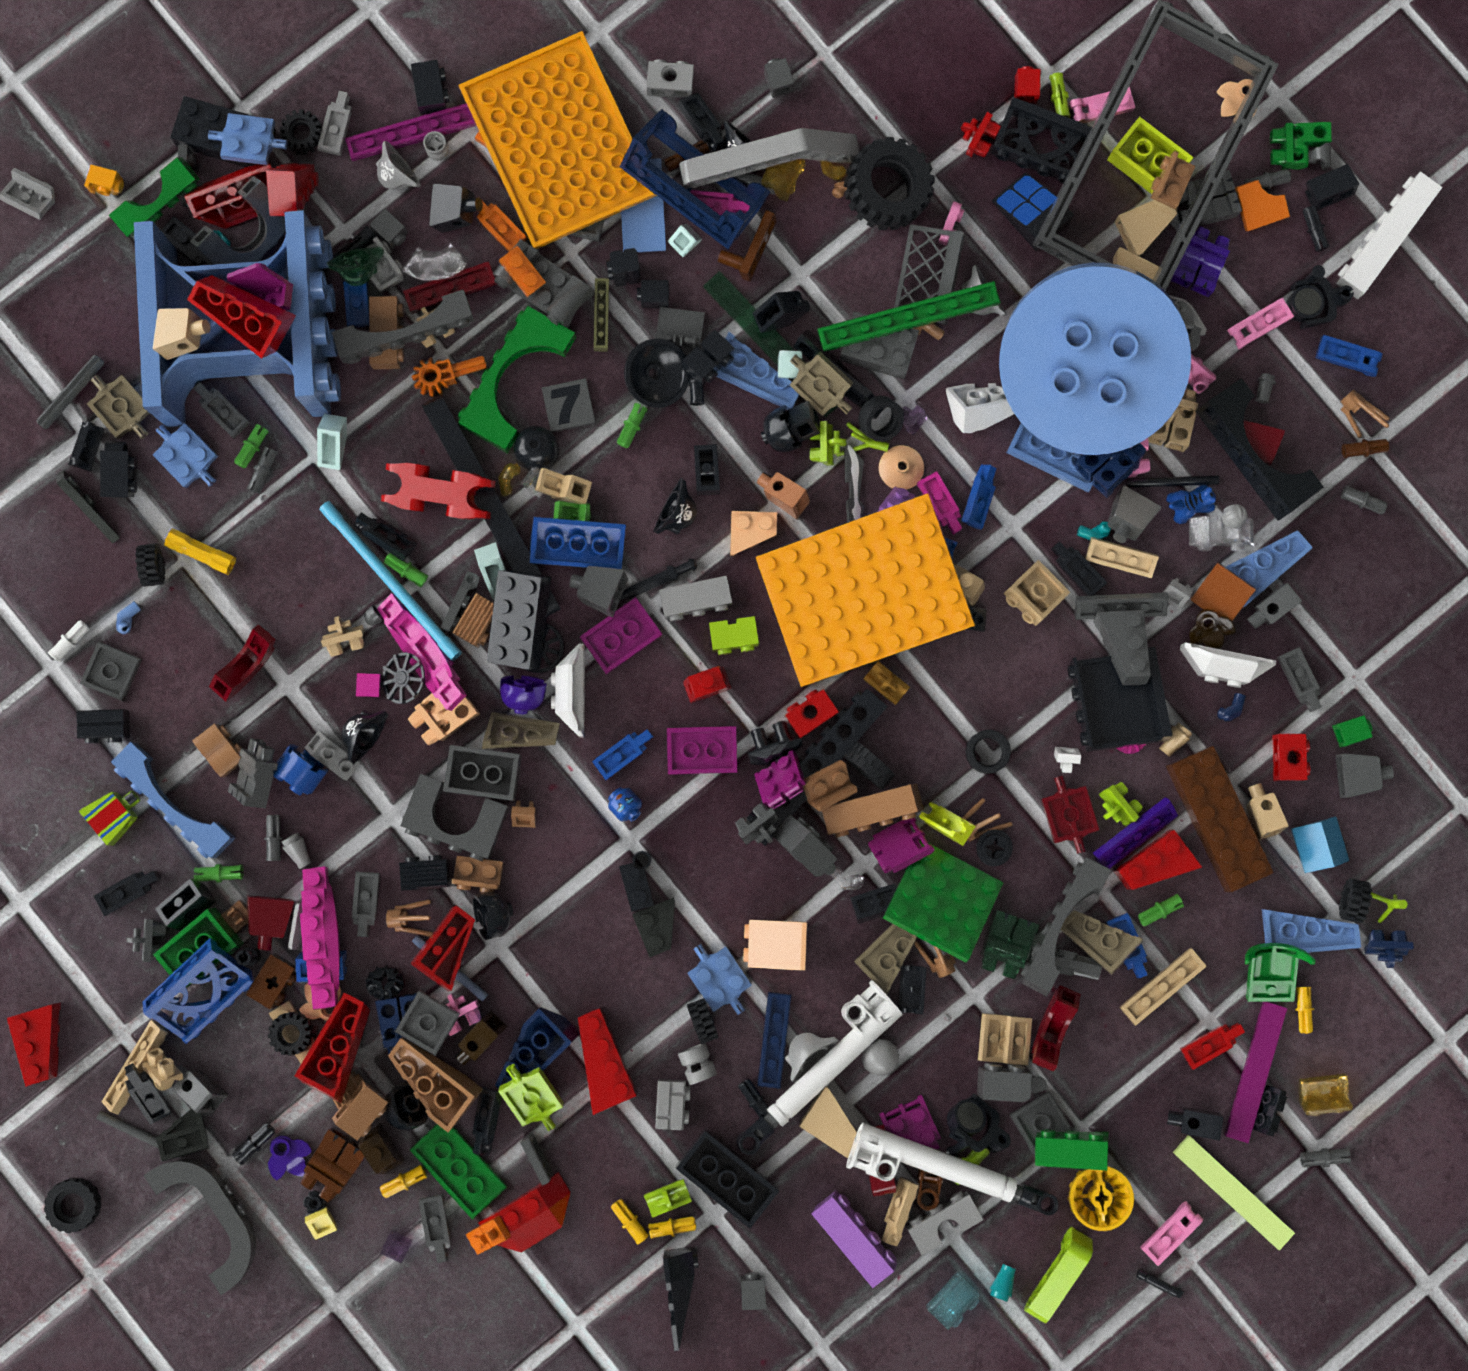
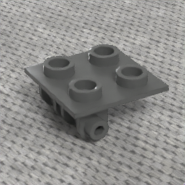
M660 307L655 339L671 341L685 355H689L696 347L700 348L705 312Z

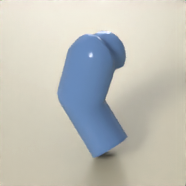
M135 601L117 614L116 629L121 634H128L130 632L132 617L141 611L140 606Z

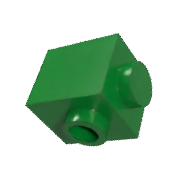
M1365 715L1332 725L1339 747L1372 738V725Z

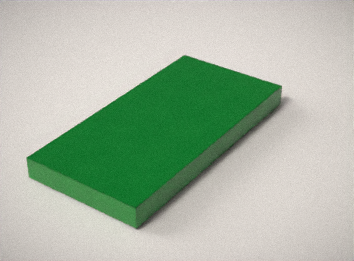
M436 1124L409 1150L473 1220L508 1185L481 1155L473 1153L474 1148L455 1127L448 1133Z

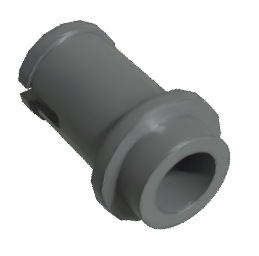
M1261 374V377L1258 378L1259 386L1254 401L1264 404L1269 403L1272 387L1276 384L1274 375Z

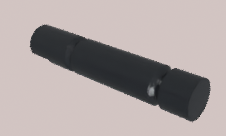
M1139 1269L1136 1274V1278L1144 1280V1282L1173 1297L1180 1298L1184 1294V1291L1142 1269Z

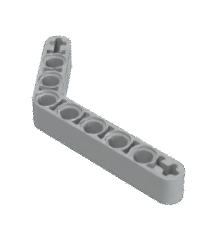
M800 128L682 161L679 167L684 188H695L797 159L852 163L860 149L855 134Z

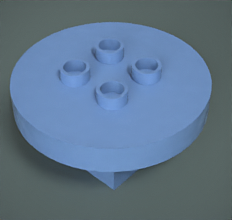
M1079 264L1059 270L1044 278L1029 290L1017 304L1008 320L1002 338L999 357L1000 379L1004 394L1012 411L1019 421L1037 438L1053 447L1071 453L1083 455L1109 454L1122 451L1144 441L1158 431L1172 416L1188 384L1191 369V346L1188 332L1178 307L1164 289L1152 279L1138 271L1117 264Z

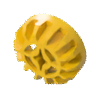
M1108 1166L1107 1171L1079 1170L1073 1182L1069 1184L1068 1201L1071 1211L1083 1225L1097 1231L1115 1229L1122 1225L1132 1212L1134 1205L1132 1186L1128 1179L1113 1167ZM1093 1180V1186L1089 1188L1088 1194H1082L1085 1185ZM1103 1180L1110 1183L1114 1192H1110L1105 1188ZM1099 1192L1105 1195V1197H1101L1100 1202L1095 1198L1099 1196ZM1082 1198H1088L1095 1206V1211L1087 1208Z

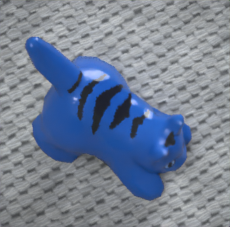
M1201 485L1190 492L1179 490L1169 493L1166 500L1168 503H1171L1169 508L1175 512L1173 520L1178 524H1184L1196 513H1210L1214 511L1215 504L1213 503L1216 501V494L1212 491L1211 487Z

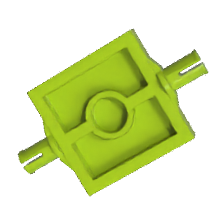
M515 1064L509 1065L506 1071L512 1080L499 1086L498 1092L522 1127L532 1122L542 1121L547 1131L553 1130L556 1124L552 1121L550 1115L563 1108L564 1102L540 1067L528 1073L520 1074Z

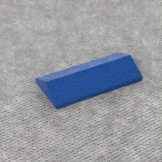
M533 517L530 563L622 569L626 524Z

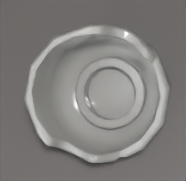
M877 1039L862 1052L861 1060L864 1068L871 1074L886 1075L897 1067L899 1053L897 1047L891 1041Z

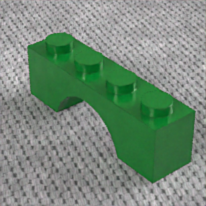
M176 157L160 171L162 190L159 197L153 203L141 205L128 200L124 201L109 214V217L126 237L134 236V222L153 221L155 223L163 216V210L167 207L171 209L181 201L179 197L182 194H188L198 187L196 183L200 178L183 157Z

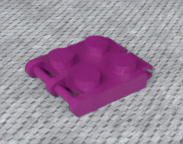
M793 749L788 752L787 756L781 757L778 762L775 760L771 763L770 767L754 774L763 804L773 810L786 802V796L792 799L803 792L802 786L806 784L797 754Z
M915 817L893 824L873 835L874 839L868 842L869 848L878 860L884 873H888L891 870L896 873L934 852V847L928 844L925 839L924 831L918 828ZM911 825H912V827L914 828L915 833H913V831L911 830V828H910ZM919 840L922 841V843H923V845H924L925 847H922V846H921V844L919 843Z
M922 1095L917 1096L918 1099L905 1105L899 1104L898 1108L885 1114L883 1112L879 1113L887 1132L933 1149L940 1148L937 1140L941 1139ZM920 1103V1106L906 1112V1109ZM901 1112L900 1115L889 1120H886V1118Z

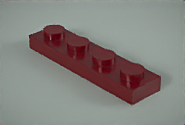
M488 261L404 290L403 293L411 314L422 311L421 308L423 307L428 309L440 305L443 301L442 296L463 289L465 294L468 295L497 284L494 281L495 277Z

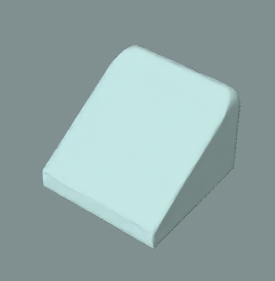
M683 224L667 242L682 257H685L701 242L702 238L688 224Z
M779 351L778 378L795 379L797 377L799 369L790 360L795 354L802 360L801 351Z

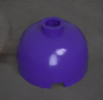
M514 675L501 678L500 695L502 701L507 707L514 709V713L528 714V711L536 709L544 701L547 683H544L543 679L521 675L522 679L514 680Z

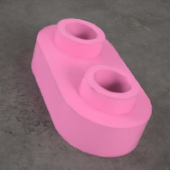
M953 201L943 230L954 231L955 222L960 223L964 210L961 209L962 204ZM941 235L938 243L947 246L949 236Z

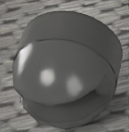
M374 605L364 613V619L368 625L374 626L384 620Z

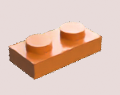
M518 246L499 259L501 265L526 297H529L546 283Z

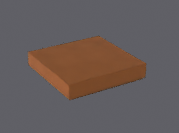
M1218 562L1190 600L1204 610H1213L1218 616H1225L1233 621L1256 588Z

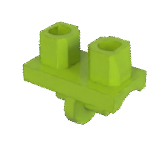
M820 421V434L810 438L812 441L820 440V448H810V460L823 463L826 466H833V454H840V447L847 445V440L840 438V431H833V425L828 424V421Z
M1123 782L1104 789L1099 793V796L1105 802L1102 804L1107 810L1103 815L1105 820L1112 816L1116 823L1121 821L1124 826H1127L1139 818L1138 814L1143 807L1135 799L1129 803L1125 800L1123 796L1128 793V788Z
M684 1179L644 1194L652 1218L692 1202Z

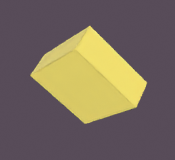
M327 1207L305 1217V1223L315 1240L337 1230V1224Z

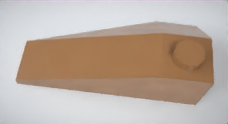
M401 1037L388 1055L402 1078L407 1080L413 1089L416 1099H420L426 1108L425 1112L429 1118L448 1133L483 1090L465 1074L404 1037Z

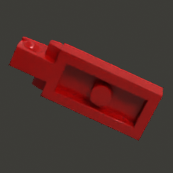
M1239 1023L1229 1028L1227 1024H1224L1186 1044L1180 1050L1190 1068L1194 1070L1233 1048V1045L1237 1043L1235 1038L1245 1033Z

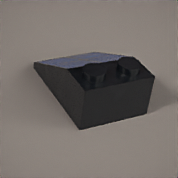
M1025 172L995 197L992 203L1030 246L1037 251L1039 248L1034 246L1033 243L1057 196ZM1067 208L1055 232L1056 234L1072 220L1074 214L1069 208Z

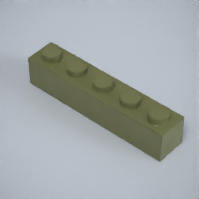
M595 278L594 351L608 352L609 279Z

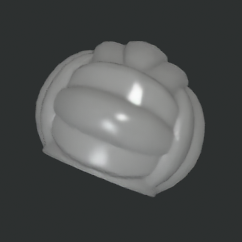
M1239 504L1226 507L1222 514L1223 523L1232 529L1241 528L1248 517L1247 510Z

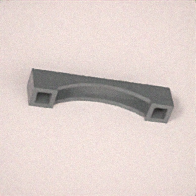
M464 289L442 296L443 301L432 313L422 320L401 329L387 332H365L356 330L354 325L331 332L341 361L347 364H354L359 362L360 358L366 356L376 357L381 355L382 351L390 348L391 350L401 349L405 346L404 344L412 341L419 343L426 340V337L434 334L436 336L448 333L449 329L455 327L458 329L468 327L471 322H474V318Z
M1087 857L1083 864L1077 863L1072 873L1076 877L1073 883H1067L1062 893L1066 896L1063 903L1057 902L1052 912L1055 918L1052 924L1047 922L1042 932V935L1045 936L1042 944L1036 943L1031 955L1035 956L1032 963L1029 964L1027 962L1021 972V975L1024 976L1022 984L1047 997L1060 971L1056 970L1055 950L1060 929L1069 913L1082 900L1092 894L1099 895L1111 872L1110 869Z

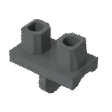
M760 803L752 810L758 817L755 821L750 823L744 816L735 822L739 831L738 834L746 845L753 840L757 844L764 839L769 844L773 842L769 835L776 831L773 825L780 819L772 808L769 809L763 803Z
M144 919L143 938L140 937L141 928H134L133 937H126V942L133 943L132 952H139L140 943H143V962L156 960L153 954L164 945H152V936H165L166 925L160 922H153V919Z

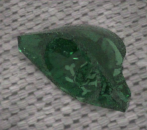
M373 247L350 250L341 253L326 262L331 270L337 271L349 285L360 286L368 282L373 274L377 273V263L384 254V249Z

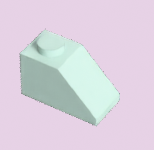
M330 414L323 415L317 428L318 467L341 469L347 438V417Z
M496 542L474 550L478 566L493 600L495 599L498 570H506Z

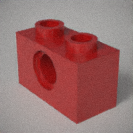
M817 689L813 690L805 696L807 699L800 705L798 702H795L786 709L788 713L784 717L798 738L804 737L839 713L824 689L820 692ZM808 706L814 707L817 712L816 717L807 718L804 715V709Z
M1306 734L1272 735L1273 781L1308 780L1307 776L1310 775L1311 770L1310 763L1307 762L1310 742L1306 739ZM1290 751L1296 755V762L1294 764L1288 760Z

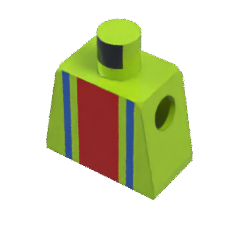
M132 790L124 797H121L118 792H110L82 808L79 812L106 845L113 846L137 820L138 817L131 808L141 800Z

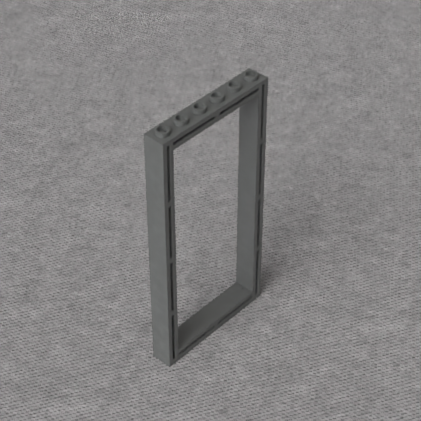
M1158 0L1136 39L1033 245L1071 266L1085 263H1110L1055 232L1159 26H1162L1254 76L1153 279L1154 282L1166 291L1279 64L1273 62L1271 57L1260 55L1253 51V48L1249 45L1238 43L1232 36L1214 30L1212 25L1194 19L1190 13L1181 12L1174 8L1170 2Z

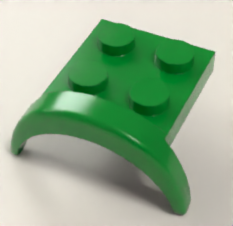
M1263 943L1250 947L1245 954L1244 961L1245 965H1249L1246 989L1247 1001L1294 1002L1299 959L1308 962L1310 965H1315L1316 960L1305 950L1289 944Z

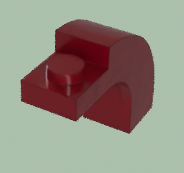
M258 624L252 629L245 645L235 658L215 673L209 687L225 702L244 688L265 665L275 650L273 644L276 639Z
M1061 985L1058 986L1038 1028L1031 1052L1034 1053L1032 1063L1050 1071H1055L1065 1033L1079 1009L1080 993Z

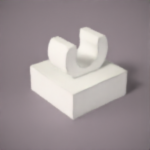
M1055 747L1054 757L1057 762H1061L1060 769H1062L1063 773H1071L1072 763L1080 764L1081 753L1078 748Z

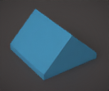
M1336 816L1291 829L1304 873L1336 867L1350 861Z

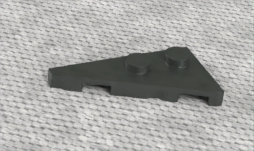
M64 470L56 476L57 485L112 544L120 538L119 535L94 507L95 501L87 493L83 494L79 489L80 485L72 476L69 477Z

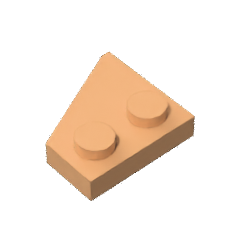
M731 511L730 556H735L741 551L776 537L777 512Z

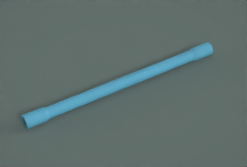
M330 501L325 502L319 509L322 514L355 548L437 642L451 661L457 659L462 651L435 624L344 520L342 514Z

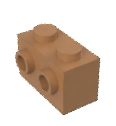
M362 1080L332 1119L335 1125L358 1141L361 1136L364 1137L370 1131L371 1123L375 1118L383 1115L387 1109L388 1101L382 1094Z

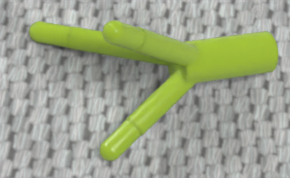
M847 422V427L853 431L851 436L865 443L852 447L855 452L868 447L887 452L889 443L874 441L850 422ZM843 450V451H840V454H836V455H837L838 457L845 455V454H844V450Z
M1373 892L1370 894L1372 898L1388 905L1386 911L1378 919V923H1382L1393 909L1407 908V901L1399 900L1396 894L1393 895V899L1385 898Z

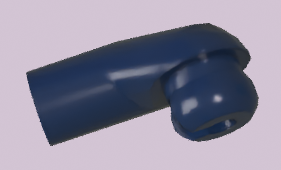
M1235 693L1232 705L1227 708L1221 707L1217 712V717L1225 722H1230L1239 717L1242 713L1246 696Z

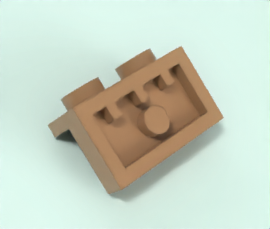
M1176 151L1169 157H1164L1160 165V169H1162L1161 175L1154 179L1151 189L1154 191L1150 197L1173 209L1178 207L1195 169V165L1178 158L1179 153Z
M842 760L804 778L806 784L803 787L807 801L818 811L826 810L831 805L845 800L858 792L857 787L850 782L846 764Z
M457 856L454 879H452L451 884H457L456 889L471 890V886L480 887V892H494V889L499 890L504 862L486 859L479 861L471 857Z

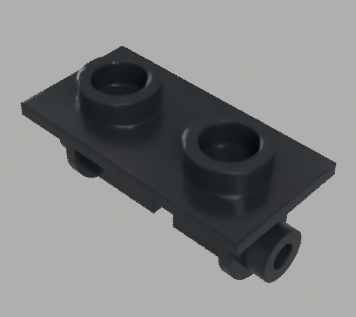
M88 421L82 422L68 465L91 471L105 428L96 426Z
M1266 1085L1253 1130L1268 1136H1274V1133L1278 1132L1281 1117L1275 1114L1276 1111L1283 1112L1286 1100L1288 1099L1286 1096L1287 1091Z

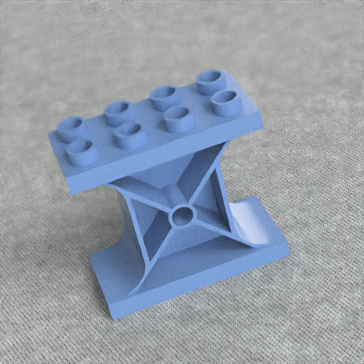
M304 211L285 212V239L280 249L272 257L258 262L201 266H178L177 249L153 221L134 222L143 408L166 427H181L186 423L185 401L189 392L196 384L210 378L280 373L294 376L295 397L313 417H323L324 414L331 415V402L341 400L338 374H332L331 366L328 362V357L338 356L331 333L336 330L329 329L328 319L325 316L326 312H335L336 310L334 287L332 284H327L323 268L333 267V251L330 240H324L321 225L313 226ZM255 263H262L292 283L291 308L287 311L295 314L296 317L277 351L261 359L190 303L187 299L196 281L213 275L230 283L226 280L227 274ZM188 308L202 320L206 319L209 322L210 332L201 335L200 347L197 350L170 360H166L153 350L158 309Z

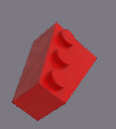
M1168 830L1115 869L1114 873L1127 890H1134L1202 868V866L1175 830Z
M457 905L453 906L410 964L446 991H452L475 919Z
M61 1002L7 1018L25 1087L57 1077L59 1053L57 1044L58 1032H60V1025L58 1024Z

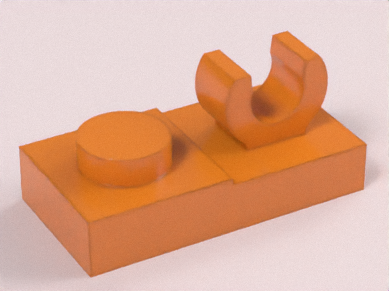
M500 1216L465 1234L477 1255L511 1237Z

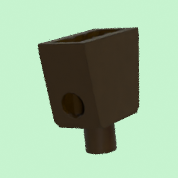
M490 1011L458 1044L461 1050L455 1055L456 1059L463 1065H466L471 1059L476 1061L508 1026Z
M381 1123L372 1128L367 1135L360 1137L358 1147L376 1174H386L405 1161Z

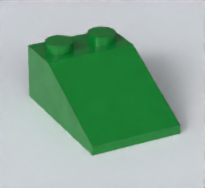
M216 908L206 909L153 955L167 973L171 975L209 938L215 941L217 946L229 955L239 949L244 942L228 925ZM216 958L213 960L216 966L221 963ZM201 971L197 977H203L204 972ZM189 983L188 985H186V987L188 988L193 983Z

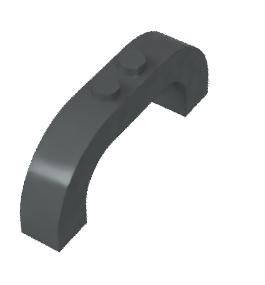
M188 1158L174 1159L146 1173L144 1177L156 1195L177 1183H187L196 1187L227 1232L231 1242L230 1255L222 1266L208 1275L220 1295H223L243 1279L255 1257L256 1237L253 1226L246 1216L248 1213L247 1209L241 1202L238 1203L235 1199V1192L228 1182L225 1183L215 1169L199 1160Z

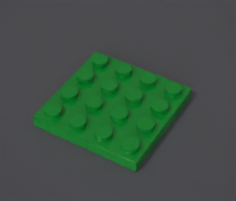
M920 840L919 843L921 844V846L925 847L922 841ZM932 845L934 847L933 853L907 866L883 919L966 963L973 952L1003 882Z

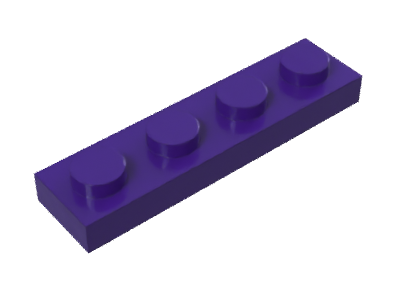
M1165 797L1141 815L1135 822H1132L1093 852L1098 863L1110 869L1178 816L1173 804Z

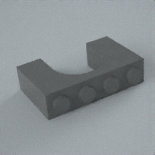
M254 176L238 191L258 216L259 227L254 239L244 246H228L212 229L205 225L190 241L213 265L261 261L263 255L269 249L275 247L278 239L286 233L285 216L269 215L267 186Z
M420 774L400 825L406 828L405 833L418 837L420 833L428 836L426 841L440 845V842L449 844L448 849L461 853L462 850L471 852L470 857L479 861H483L484 858L490 859L509 806L485 798L473 828L464 834L451 835L439 826L435 816L436 805L444 787V782Z

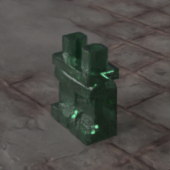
M994 910L980 953L983 955L981 968L994 972L997 961L1005 963L1002 976L1015 979L1019 969H1024L1031 944L1040 925L999 910Z

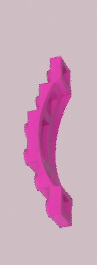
M391 593L377 608L384 619V624L403 652L414 654L420 659L425 670L424 684L434 697L440 700L446 710L452 711L467 696L458 683L460 678L452 668L453 661L440 649L437 642L410 611L407 610L396 595ZM413 658L409 661L412 666L417 663ZM416 669L415 671L422 678L421 669Z
M324 866L302 870L304 891H301L303 913H300L303 960L306 961L308 985L311 986L312 1007L314 1010L333 1008L338 1004L337 991L339 989L340 973L339 929L332 887L328 879V868Z

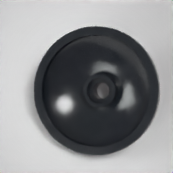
M649 339L634 347L628 355L624 367V379L628 391L639 403L648 407L662 408L675 403L685 393L690 375L682 368L683 359L686 356L676 344L665 339ZM651 369L655 372L653 377L649 375Z

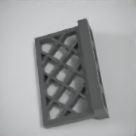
M910 224L894 308L899 307L901 301L907 297L914 303L915 301L911 294L921 287L929 298L954 292L965 238L963 232ZM914 231L924 232L928 240L917 247L913 241ZM940 235L949 236L948 245L939 251L933 240ZM931 242L937 253L926 260L920 249ZM913 244L915 249L911 251V246ZM946 251V256L944 258L942 253ZM918 252L924 262L912 269L908 263L909 257ZM940 255L944 261V266L935 273L928 263ZM927 265L933 275L924 282H921L915 272ZM942 273L941 281H940L937 276ZM913 274L919 285L908 292L904 282L905 279ZM936 278L940 284L939 291L930 296L924 285ZM903 289L906 292L904 296H902ZM948 319L941 320L935 323L947 325Z

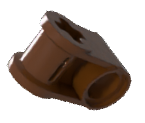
M918 1169L917 1185L919 1186L916 1202L924 1210H933L939 1203L943 1178L936 1175H926L931 1173ZM926 1192H930L933 1195V1200L928 1205L921 1202V1197Z

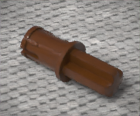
M1363 439L1362 442L1345 443L1342 445L1343 458L1355 456L1368 457L1370 454L1385 453L1389 451V441L1387 439L1373 441Z

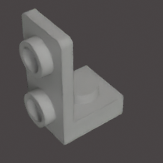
M320 730L305 747L312 757L345 781L349 779L360 765L359 761L352 764L348 760V753L333 743Z

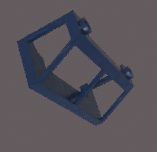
M661 109L633 137L620 168L725 248L729 249L761 209L770 191L757 182H752L746 187L734 177L715 182L727 192L733 194L736 199L749 205L750 209L746 213H743L741 210L735 213L726 210L722 215H719L690 193L693 188L685 189L650 162L653 154L648 149L647 140L651 135H654L685 160L704 155L675 133L677 129L676 121L671 115Z

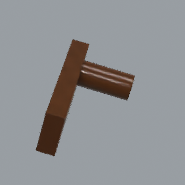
M767 210L765 211L746 257L722 249L718 256V263L739 270L742 279L751 282L777 223L775 214Z

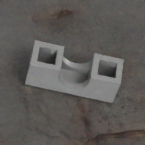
M959 1191L950 1197L951 1201L944 1205L938 1203L937 1207L929 1210L930 1213L925 1216L917 1215L909 1220L910 1224L906 1228L921 1255L942 1244L938 1236V1227L944 1220L956 1221L963 1232L983 1221L981 1214L967 1191L964 1193Z

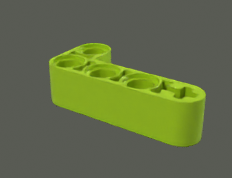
M1073 1227L1066 1231L1061 1242V1251L1027 1300L1024 1307L1025 1312L1043 1323H1047L1092 1256L1093 1240Z

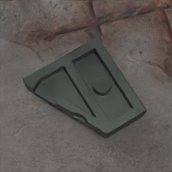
M674 897L632 914L649 958L671 949L675 908Z
M192 1108L181 1118L179 1117L170 1128L164 1130L156 1137L162 1162L210 1148L202 1113H196Z

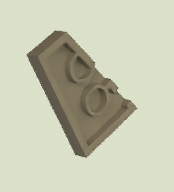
M492 712L482 742V749L555 745L560 723Z
M1075 910L1065 919L1060 929L1111 975L1143 942L1142 938L1132 936L1123 932V930L1116 927L1113 928Z
M891 924L854 962L887 995L917 936Z

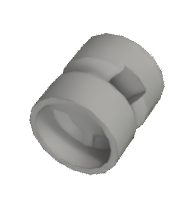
M706 1043L695 1045L678 1053L682 1066L687 1068L685 1075L689 1085L717 1075L713 1061L708 1060L710 1053ZM700 1063L701 1067L697 1069L695 1064Z

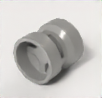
M432 131L424 137L423 145L428 157L432 160L440 161L447 156L448 145L444 135L440 132Z

